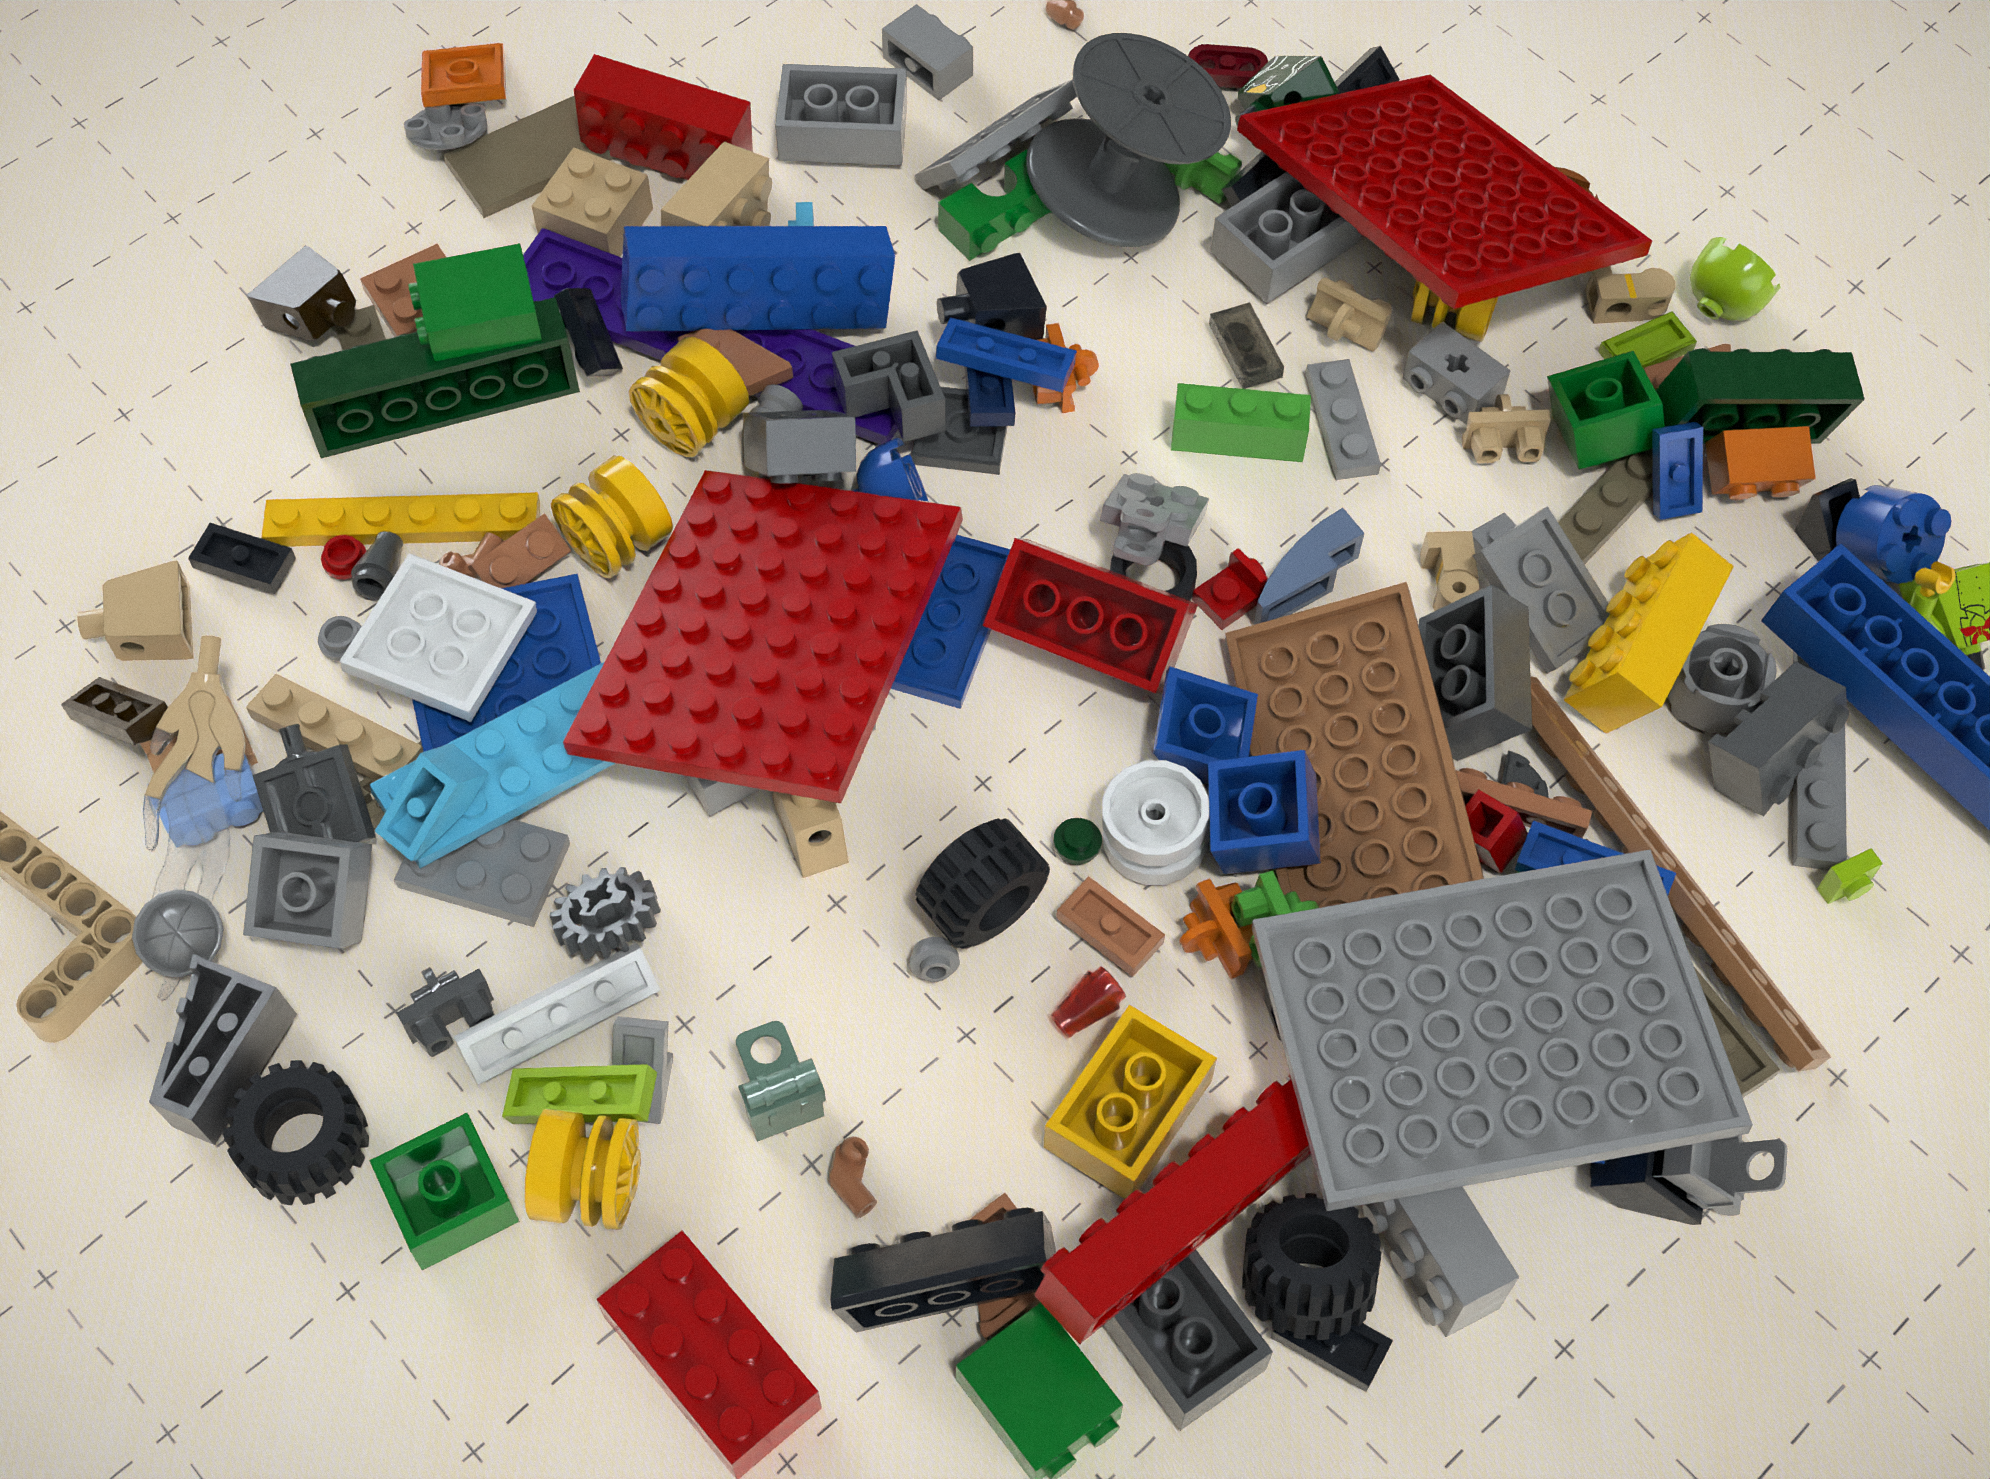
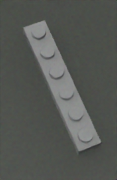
M1793 651V663L1797 662L1815 671ZM1845 725L1837 734H1829L1821 744V752L1816 762L1809 769L1802 768L1793 780L1792 866L1829 871L1832 866L1847 860Z

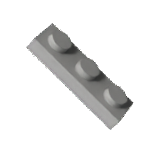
M1350 359L1307 364L1305 377L1335 480L1378 475L1381 462Z

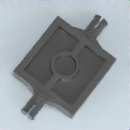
M299 724L279 729L278 731L281 735L287 757L274 768L252 775L270 833L278 831L360 843L376 838L348 744H339L319 752L307 751Z

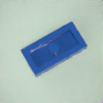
M1696 422L1652 429L1653 515L1661 520L1703 512V427Z

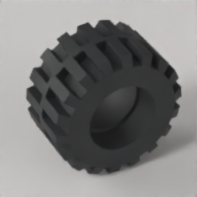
M993 819L962 834L935 858L919 882L920 884L915 893L917 896L915 900L953 946L967 949L994 938L1015 923L1038 898L1048 880L1050 867L1048 862L1009 819Z
M291 1060L290 1067L287 1069H283L280 1063L268 1066L270 1074L261 1078L257 1072L248 1080L252 1086L247 1091L239 1088L233 1096L238 1104L237 1107L227 1108L225 1120L230 1127L223 1129L224 1141L230 1147L227 1149V1152L253 1189L256 1188L263 1197L269 1200L276 1196L281 1204L293 1205L295 1197H298L303 1205L315 1203V1195L323 1193L327 1199L336 1194L333 1188L334 1185L340 1181L347 1185L354 1178L350 1172L351 1167L361 1168L365 1160V1156L360 1148L369 1146V1135L365 1130V1127L368 1126L366 1117L349 1086L344 1083L341 1076L333 1070L328 1073L324 1065L312 1062L309 1069H307L302 1060ZM303 1114L323 1116L322 1126L316 1137L309 1144L291 1152L272 1150L273 1139L277 1131L288 1120Z
M1305 1193V1198H1297L1294 1194L1283 1196L1281 1204L1272 1201L1265 1205L1264 1213L1257 1212L1252 1218L1251 1228L1247 1229L1242 1288L1245 1289V1300L1248 1306H1255V1315L1262 1322L1271 1320L1272 1329L1283 1333L1285 1330L1294 1332V1338L1304 1340L1306 1335H1316L1317 1340L1329 1339V1334L1332 1332L1342 1336L1350 1332L1351 1324L1359 1327L1366 1320L1367 1312L1372 1311L1375 1303L1382 1254L1380 1251L1381 1241L1379 1234L1373 1233L1374 1225L1368 1217L1359 1218V1210L1354 1206L1326 1211L1324 1200L1317 1198L1315 1193ZM1300 1264H1314L1323 1268H1311Z

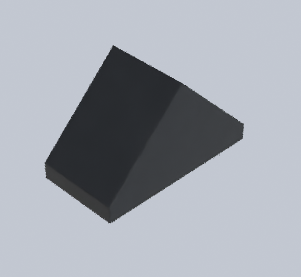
M1849 478L1813 494L1795 529V533L1818 562L1837 547L1836 532L1843 509L1852 498H1860L1856 479Z

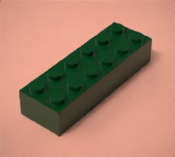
M556 298L534 301L542 341L435 362L430 344L421 345L418 333L414 332L290 363L300 405L320 458L580 392L568 336Z

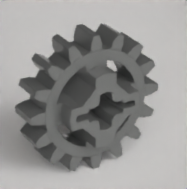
M620 867L612 875L608 873L607 868H601L599 877L592 879L588 874L582 875L583 884L580 886L568 884L565 887L568 896L555 898L554 904L557 910L550 912L549 915L553 924L552 929L559 945H565L570 955L581 950L584 959L589 960L596 951H601L605 959L610 957L614 948L619 947L623 952L629 951L628 942L632 939L644 941L646 936L643 928L656 927L657 922L654 915L660 913L661 908L651 880H644L642 872L636 871L629 876L626 867Z

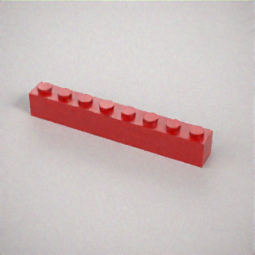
M1290 1074L1288 1076L1290 1080L1283 1086L1278 1081L1269 1085L1257 1098V1106L1251 1111H1248L1245 1107L1237 1110L1222 1127L1224 1132L1218 1137L1214 1138L1209 1133L1200 1139L1189 1151L1187 1156L1190 1159L1181 1166L1176 1161L1169 1163L1154 1178L1152 1182L1154 1187L1143 1194L1140 1189L1132 1192L1116 1209L1118 1215L1107 1223L1103 1218L1095 1221L1079 1238L1081 1244L1074 1250L1069 1252L1063 1247L1045 1262L1041 1268V1272L1045 1276L1034 1296L1079 1345L1311 1156Z

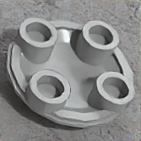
M479 103L425 107L424 110L404 122L406 138L413 145L431 150L453 149L472 143L482 136L488 127L485 108Z

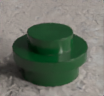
M1070 818L1062 822L1055 830L1054 848L1056 853L1067 863L1083 865L1093 860L1099 854L1102 846V835L1099 828L1090 820Z

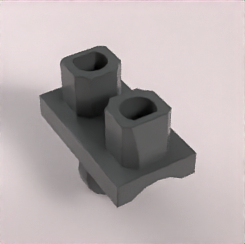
M428 967L421 971L427 985L410 993L414 1003L396 1012L412 1044L418 1042L430 1057H434L449 1049L454 1043L446 1028L447 1025L464 1017L470 1028L495 1015L491 1004L494 998L479 968L462 978H459L457 972L453 970L437 979L431 967Z

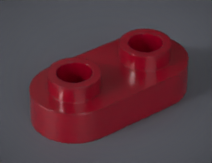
M1201 44L1191 49L1188 54L1191 59L1198 63L1212 77L1218 87L1242 88L1268 63L1267 56L1262 51L1252 47Z

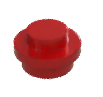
M335 536L325 544L321 555V563L329 576L336 579L352 578L351 571L367 550L359 540L352 536Z

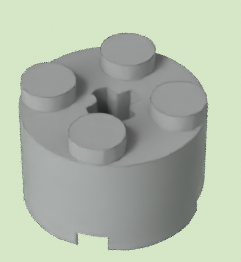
M1732 624L1707 626L1705 631L1700 632L1668 694L1673 716L1682 723H1688L1706 732L1730 734L1739 726L1734 723L1735 716L1743 709L1753 713L1764 703V700L1760 699L1761 693L1775 681L1777 669L1771 651L1768 655L1759 645L1761 639L1743 627Z

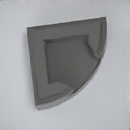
M1508 750L1501 784L1506 785L1508 782L1522 783L1531 787L1535 794L1549 797L1545 780L1543 781L1536 770L1529 765L1530 761L1524 756Z

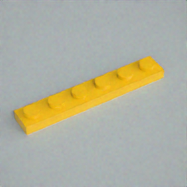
M538 492L269 499L265 503L261 538L287 547L325 546L331 538L339 535H349L359 540L363 545L373 544L377 534L383 531L398 535L402 539L403 544L479 542L489 532L506 541L540 517V499Z

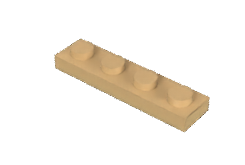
M275 674L246 706L252 719L276 731L286 728V726L299 724L304 744L318 752L339 744H348L355 770L375 781L415 761L419 754L423 752L422 745L278 674Z

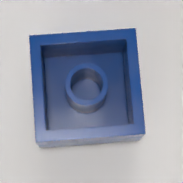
M1305 750L1208 762L1210 850L1224 874L1321 864L1317 779Z

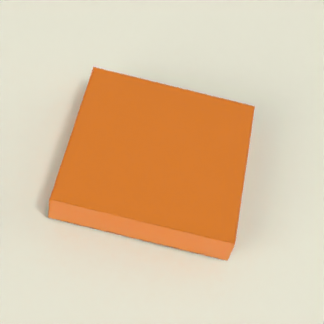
M503 43L423 51L421 68V97L423 106L433 107L506 99V66Z

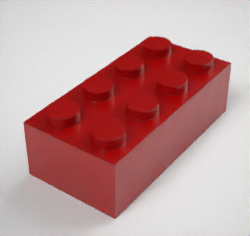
M596 54L592 56L574 88L580 141L594 153L603 154L610 150V156L628 161L633 165L648 167L675 178L689 180L723 142L753 152L750 101Z
M1014 538L983 626L1145 690L1161 693L1164 688L1166 670L1170 666L1175 668L1198 604L1032 540Z
M683 1230L596 1299L606 1321L735 1479H740L822 1409L819 1391Z

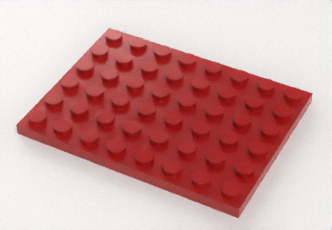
M1431 74L1240 115L1237 131L1247 138L1255 148L1264 152L1277 163L1279 168L1292 175L1303 184L1306 190L1320 198L1334 213L1343 217L1357 229L1358 233L1371 240L1384 251L1386 256L1394 259L1411 273L1415 280L1423 283L1439 296L1443 303L1451 306L1453 309L1647 256L1653 240Z
M705 470L563 741L567 754L841 804L962 524L961 507L799 483H771L770 479Z

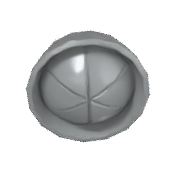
M175 889L160 893L144 904L135 918L132 939L136 954L147 968L162 976L180 978L192 974L189 965L193 954L213 961L221 948L224 929L219 912L207 898L194 891Z

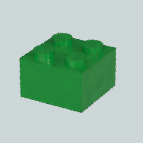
M1634 350L1547 376L1552 417L1579 470L1652 449V429L1665 427L1662 401Z
M468 1112L369 1160L407 1246L422 1271L520 1222Z

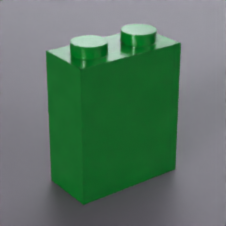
M520 243L413 264L416 282L408 284L414 311L422 309L423 317L415 318L417 333L421 345L430 344L435 362L542 341Z
M1041 1302L956 1365V1381L1030 1479H1043L1045 1476L1049 1479H1058L1076 1463L1077 1460L1073 1456L1088 1443H1091L1094 1448L1102 1445L1120 1428L1117 1421L1121 1419L1122 1402L1063 1326Z

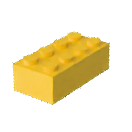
M1692 532L1675 542L1671 540L1666 541L1654 554L1647 558L1640 556L1634 560L1625 572L1624 577L1627 579L1625 586L1612 598L1606 608L1610 616L1590 637L1588 646L1591 649L1587 657L1572 671L1569 677L1572 685L1563 700L1606 734L1662 708L1734 566Z

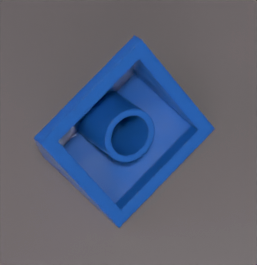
M1170 666L1166 670L1153 754L1158 760H1167L1186 767L1201 780L1202 784H1208V762L1249 757L1258 694Z

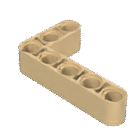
M0 811V877L77 936L23 989L16 1003L18 1014L35 1035L45 1042L55 1043L69 1037L143 963L136 954L132 939L136 916L127 907ZM24 854V855H23L21 858H19L18 860L13 861L14 858H16L17 856ZM58 880V882L55 885H53L50 888H46L50 883ZM94 906L90 912L79 916L86 908ZM130 933L123 941L114 943L122 934ZM93 969L86 978L77 980L83 972ZM56 1006L52 1013L40 1018L46 1009Z

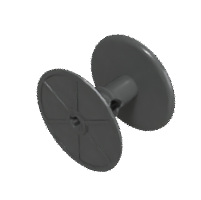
M1132 33L1101 35L1090 40L1080 49L1074 61L1072 72L1077 98L1090 119H1064L1053 122L1041 129L1029 145L1026 157L1027 171L1031 184L1041 201L1057 218L1070 228L1093 240L1120 247L1146 246L1156 243L1167 236L1174 228L1180 212L1178 188L1165 163L1191 164L1206 160L1215 155L1229 138L1231 114L1227 101L1216 82L1198 63L1183 52L1162 41Z

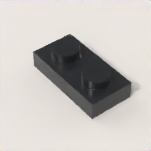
M566 288L555 294L554 297L556 298L564 326L568 330L575 347L576 360L585 371L586 376H610L622 370V364L591 288Z
M210 522L188 559L194 569L275 594L296 557L290 547Z
M1364 1323L1359 1327L1351 1324L1350 1332L1342 1336L1332 1332L1329 1334V1339L1317 1340L1316 1335H1306L1305 1340L1294 1338V1332L1285 1330L1283 1333L1273 1330L1271 1335L1272 1339L1367 1392L1393 1342L1389 1337Z

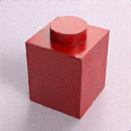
M1478 789L1466 805L1480 862L1501 874L1524 844L1528 832L1517 811Z

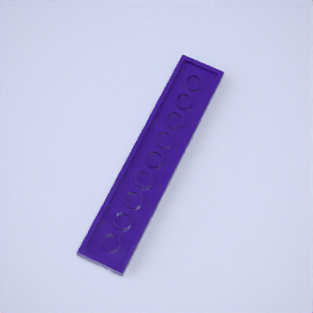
M545 228L540 230L523 254L533 301L553 298L555 294L566 288H591L611 340L615 343L662 360L664 355L678 343L677 337L692 332L626 331L621 304L622 258ZM812 329L733 330L790 362L793 369V378L777 385L793 392L801 400L803 410L830 409L845 414L834 386L832 352L854 347L855 345ZM762 391L759 392V393L754 394L753 396H756V397L759 398V396L761 395ZM890 408L855 417L856 435L880 445L892 440L898 430Z

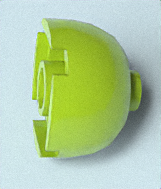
M1711 238L1691 268L1690 282L1693 294L1699 301L1697 304L1698 309L1713 320H1718L1720 317L1726 320H1746L1757 315L1768 305L1781 288L1780 283L1773 285L1771 282L1776 276L1775 272L1760 256L1746 246L1739 243L1733 250L1723 246L1727 238Z

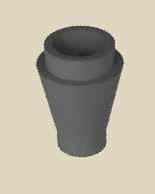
M388 531L378 533L373 544L351 571L352 585L360 595L368 599L379 600L398 571L400 552L403 547V541L398 535Z

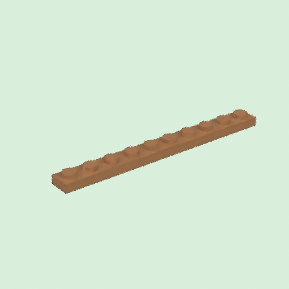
M1531 676L1532 725L1540 734L1537 737L1540 746L1551 757L1558 758L1568 771L1565 773V777L1569 784L1580 794L1587 795L1596 807L1593 813L1599 823L1608 831L1615 832L1625 845L1622 848L1624 854L1651 850L1657 866L1676 872L1668 898L1673 909L1683 920L1681 928L1684 934L1696 946L1703 947L1714 961L1711 963V967L1717 977L1727 986H1733L1744 1000L1742 1008L1746 1015L1756 1025L1764 1026L1775 1040L1773 1048L1779 1058L1789 1067H1795L1798 1072L1817 1069L1830 1059L1831 1055L1539 679Z

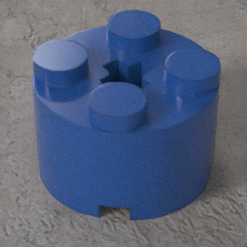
M1872 485L1863 489L1868 492L1859 499L1852 498L1847 503L1837 526V546L1840 543L1845 546L1881 580L1896 584L1915 580L1917 571L1925 567L1931 569L1933 562L1938 561L1952 520L1949 511L1941 509L1938 502L1931 496L1882 485Z

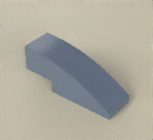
M1343 507L1320 521L1303 535L1281 559L1267 580L1258 599L1253 625L1291 615L1331 593L1334 588L1337 570L1359 558L1364 532Z

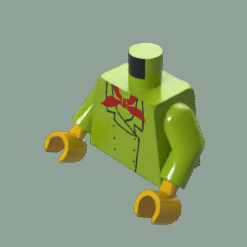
M1935 561L1931 565V569L1925 567L1917 571L1915 580L1899 584L1902 597L1909 605L1982 670L1986 669L1980 643L1990 640V562L1953 569Z

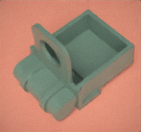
M771 1021L744 1031L736 1037V1047L750 1080L738 1085L757 1142L824 1117L823 1102L826 1101L825 1089L812 1058L799 1062L782 1022ZM761 1037H772L781 1045V1054L772 1063H759L751 1055L752 1045Z

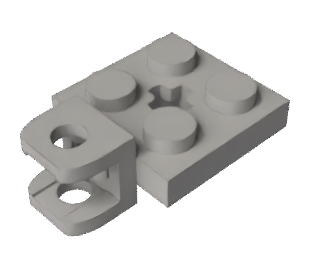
M1123 474L1103 504L1100 521L1120 527L1112 550L1114 556L1142 565H1152L1157 562L1162 554L1165 540L1188 546L1206 514L1209 498L1200 496L1196 490L1187 486H1174L1172 488L1155 483V479L1145 474Z

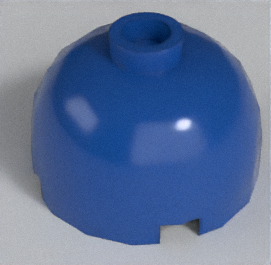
M895 438L875 447L861 460L856 473L858 488L851 491L928 501L922 480L911 455L901 457L897 450L898 447L905 445L900 438Z

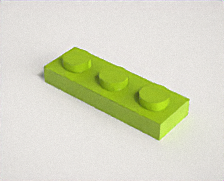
M648 1064L513 1068L502 1117L511 1124H537L538 1118L544 1109L580 1112L583 1114L585 1123L595 1122L600 1115L610 1116L612 1122H618L619 1118L648 1121L657 1072Z

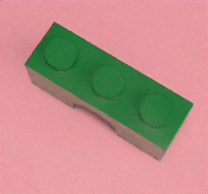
M1028 149L1004 163V192L1006 195H986L971 182L938 202V230L969 261L982 253L992 251L1000 242L1015 233L1025 231L1033 222L1048 213H1052L1041 201L1031 184L1026 166Z

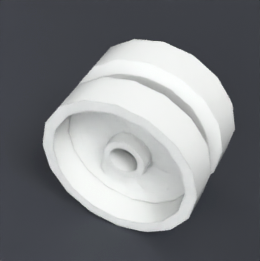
M1144 760L1125 767L1110 780L1102 797L1103 848L1111 865L1125 878L1143 885H1168L1182 880L1191 874L1201 864L1208 848L1209 797L1201 780L1186 767L1167 760Z

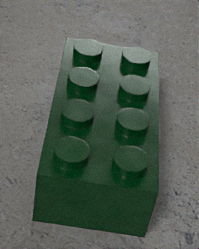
M1705 348L1688 351L1656 388V392L1663 404L1665 427L1696 422L1703 427V444L1726 430L1809 426L1811 444H1821L1865 400L1852 352H1832L1829 349H1820L1814 352H1792L1789 349H1779L1772 352H1751L1749 349L1719 352L1710 351Z

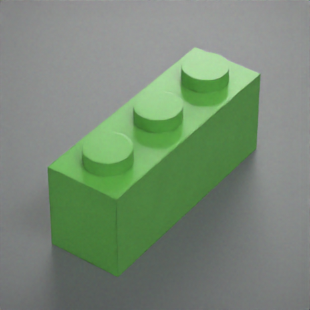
M1177 383L1171 451L1303 463L1309 434L1311 395Z

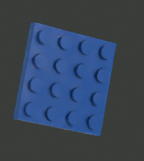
M578 573L501 588L535 601L537 613L471 722L412 699L423 752L442 747L601 664Z

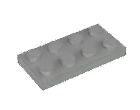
M1073 79L1035 94L917 173L915 177L922 189L938 185L940 190H943L955 182L960 184L980 172L978 166L987 161L991 163L1010 152L1011 148L1009 145L1019 139L1022 142L1034 136L1042 129L1041 124L1049 119L1054 121L1071 111L1073 107L1070 102L1077 98Z

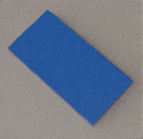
M956 535L891 689L955 708H962L992 630L984 627L983 623L1010 549Z

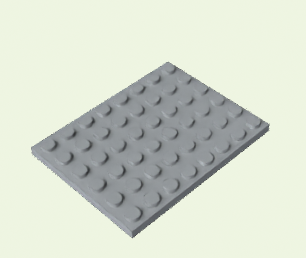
M1651 850L1254 919L1252 922L1254 940L1326 1211L1749 1134L1753 1126Z

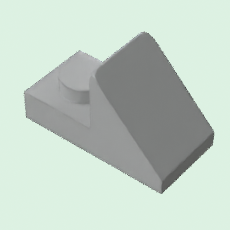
M618 1016L613 1024L612 1065L648 1064L657 1072L648 1121L637 1122L661 1124L673 1064V1053L667 1052L669 1021Z

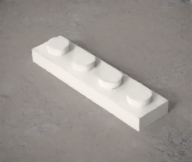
M634 943L629 946V951L623 952L620 950L609 958H605L453 1037L476 1083L480 1085L659 992L661 989L641 947Z

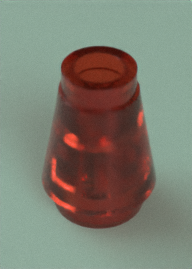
M1100 966L1093 973L1087 970L1050 1017L1058 1028L1068 1038H1071L1075 1033H1079L1119 1010V1003L1126 998V994L1113 976Z

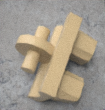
M1324 277L1318 283L1316 297L1307 318L1328 328L1327 337L1337 341L1344 336L1374 352L1381 343L1392 308L1391 304L1379 298L1369 300L1357 294L1353 285L1341 279L1334 282Z
M1498 394L1494 407H1481L1480 412H1469L1466 432L1462 435L1463 449H1472L1477 463H1494L1500 460L1503 448L1516 447L1517 458L1522 462H1537L1541 459L1545 436L1551 421L1549 409L1526 410L1525 406H1511L1508 394Z

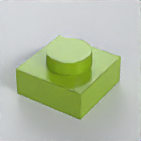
M1870 848L1832 866L1817 887V890L1827 904L1845 896L1849 901L1855 900L1874 886L1871 880L1883 863L1873 849Z

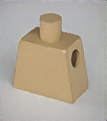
M177 560L107 580L102 585L103 608L78 612L77 621L81 637L85 640L105 636L115 657L122 661L187 660L194 658L190 585Z
M772 791L774 806L802 878L849 863L842 819L835 802ZM821 830V836L825 840L817 843L808 841L812 834Z

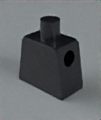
M1021 253L1010 254L961 269L957 273L956 295L937 299V314L941 324H947L951 317L1034 340L1043 339L1047 306Z

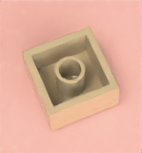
M577 148L571 150L531 206L537 233L542 228L619 257L623 254L624 226H642L653 210L647 174Z

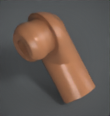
M1073 0L1047 1V14L1059 24H1066L1069 29H1076L1084 19L1083 10L1077 8V4Z
M487 532L473 554L461 556L459 553L450 551L441 557L439 565L475 578L468 566L504 541L500 537Z
M852 1136L846 1138L842 1144L837 1146L833 1155L829 1182L857 1218H861L875 1207L877 1200L861 1182L866 1158L869 1154L868 1145L861 1138Z

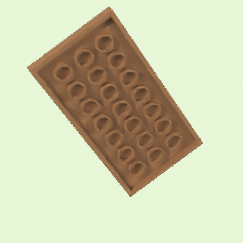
M1407 582L1225 633L1237 688L1258 694L1250 745L1251 755L1259 756L1305 750L1316 773L1321 864L1276 868L1279 885L1284 895L1295 891L1301 902L1315 901L1318 903L1319 908L1484 879Z

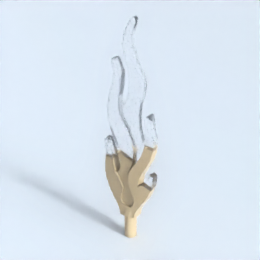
M201 636L197 673H191L190 680L185 689L164 712L151 740V752L158 756L162 754L173 738L178 736L176 743L153 774L144 795L143 821L145 847L148 851H155L158 845L159 814L164 806L166 807L169 822L167 853L162 869L156 879L152 898L160 893L175 889L185 890L189 874L199 858L202 864V875L197 893L213 903L215 893L223 878L230 857L231 836L229 825L216 788L213 765L218 750L222 749L224 755V780L229 795L233 801L240 802L242 798L241 771L246 745L240 721L225 695L220 674H217L221 638L216 636ZM165 976L157 998L160 1001L167 1000L183 977Z

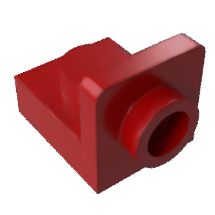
M1237 548L1230 553L1228 567L1193 590L1192 601L1197 603L1198 607L1223 630L1257 606L1258 599L1267 582L1265 570L1256 559L1248 558Z

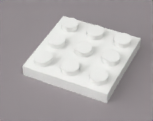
M409 553L340 659L341 669L345 673L471 722L537 613L536 602Z

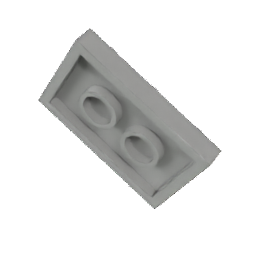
M1548 506L1537 511L1472 555L1490 584L1528 606L1530 648L1546 673L1558 669L1589 647L1588 641L1590 637L1610 616L1606 611L1609 604Z
M511 819L421 869L415 861L411 862L407 857H404L394 881L400 889L534 927L568 851L570 840L567 834Z

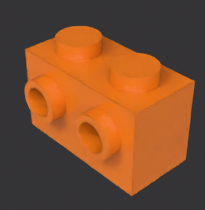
M1809 426L1726 430L1705 442L1712 494L1729 493V499L1741 500L1755 497L1757 492L1771 491L1772 497H1788L1799 494L1800 487L1816 479Z

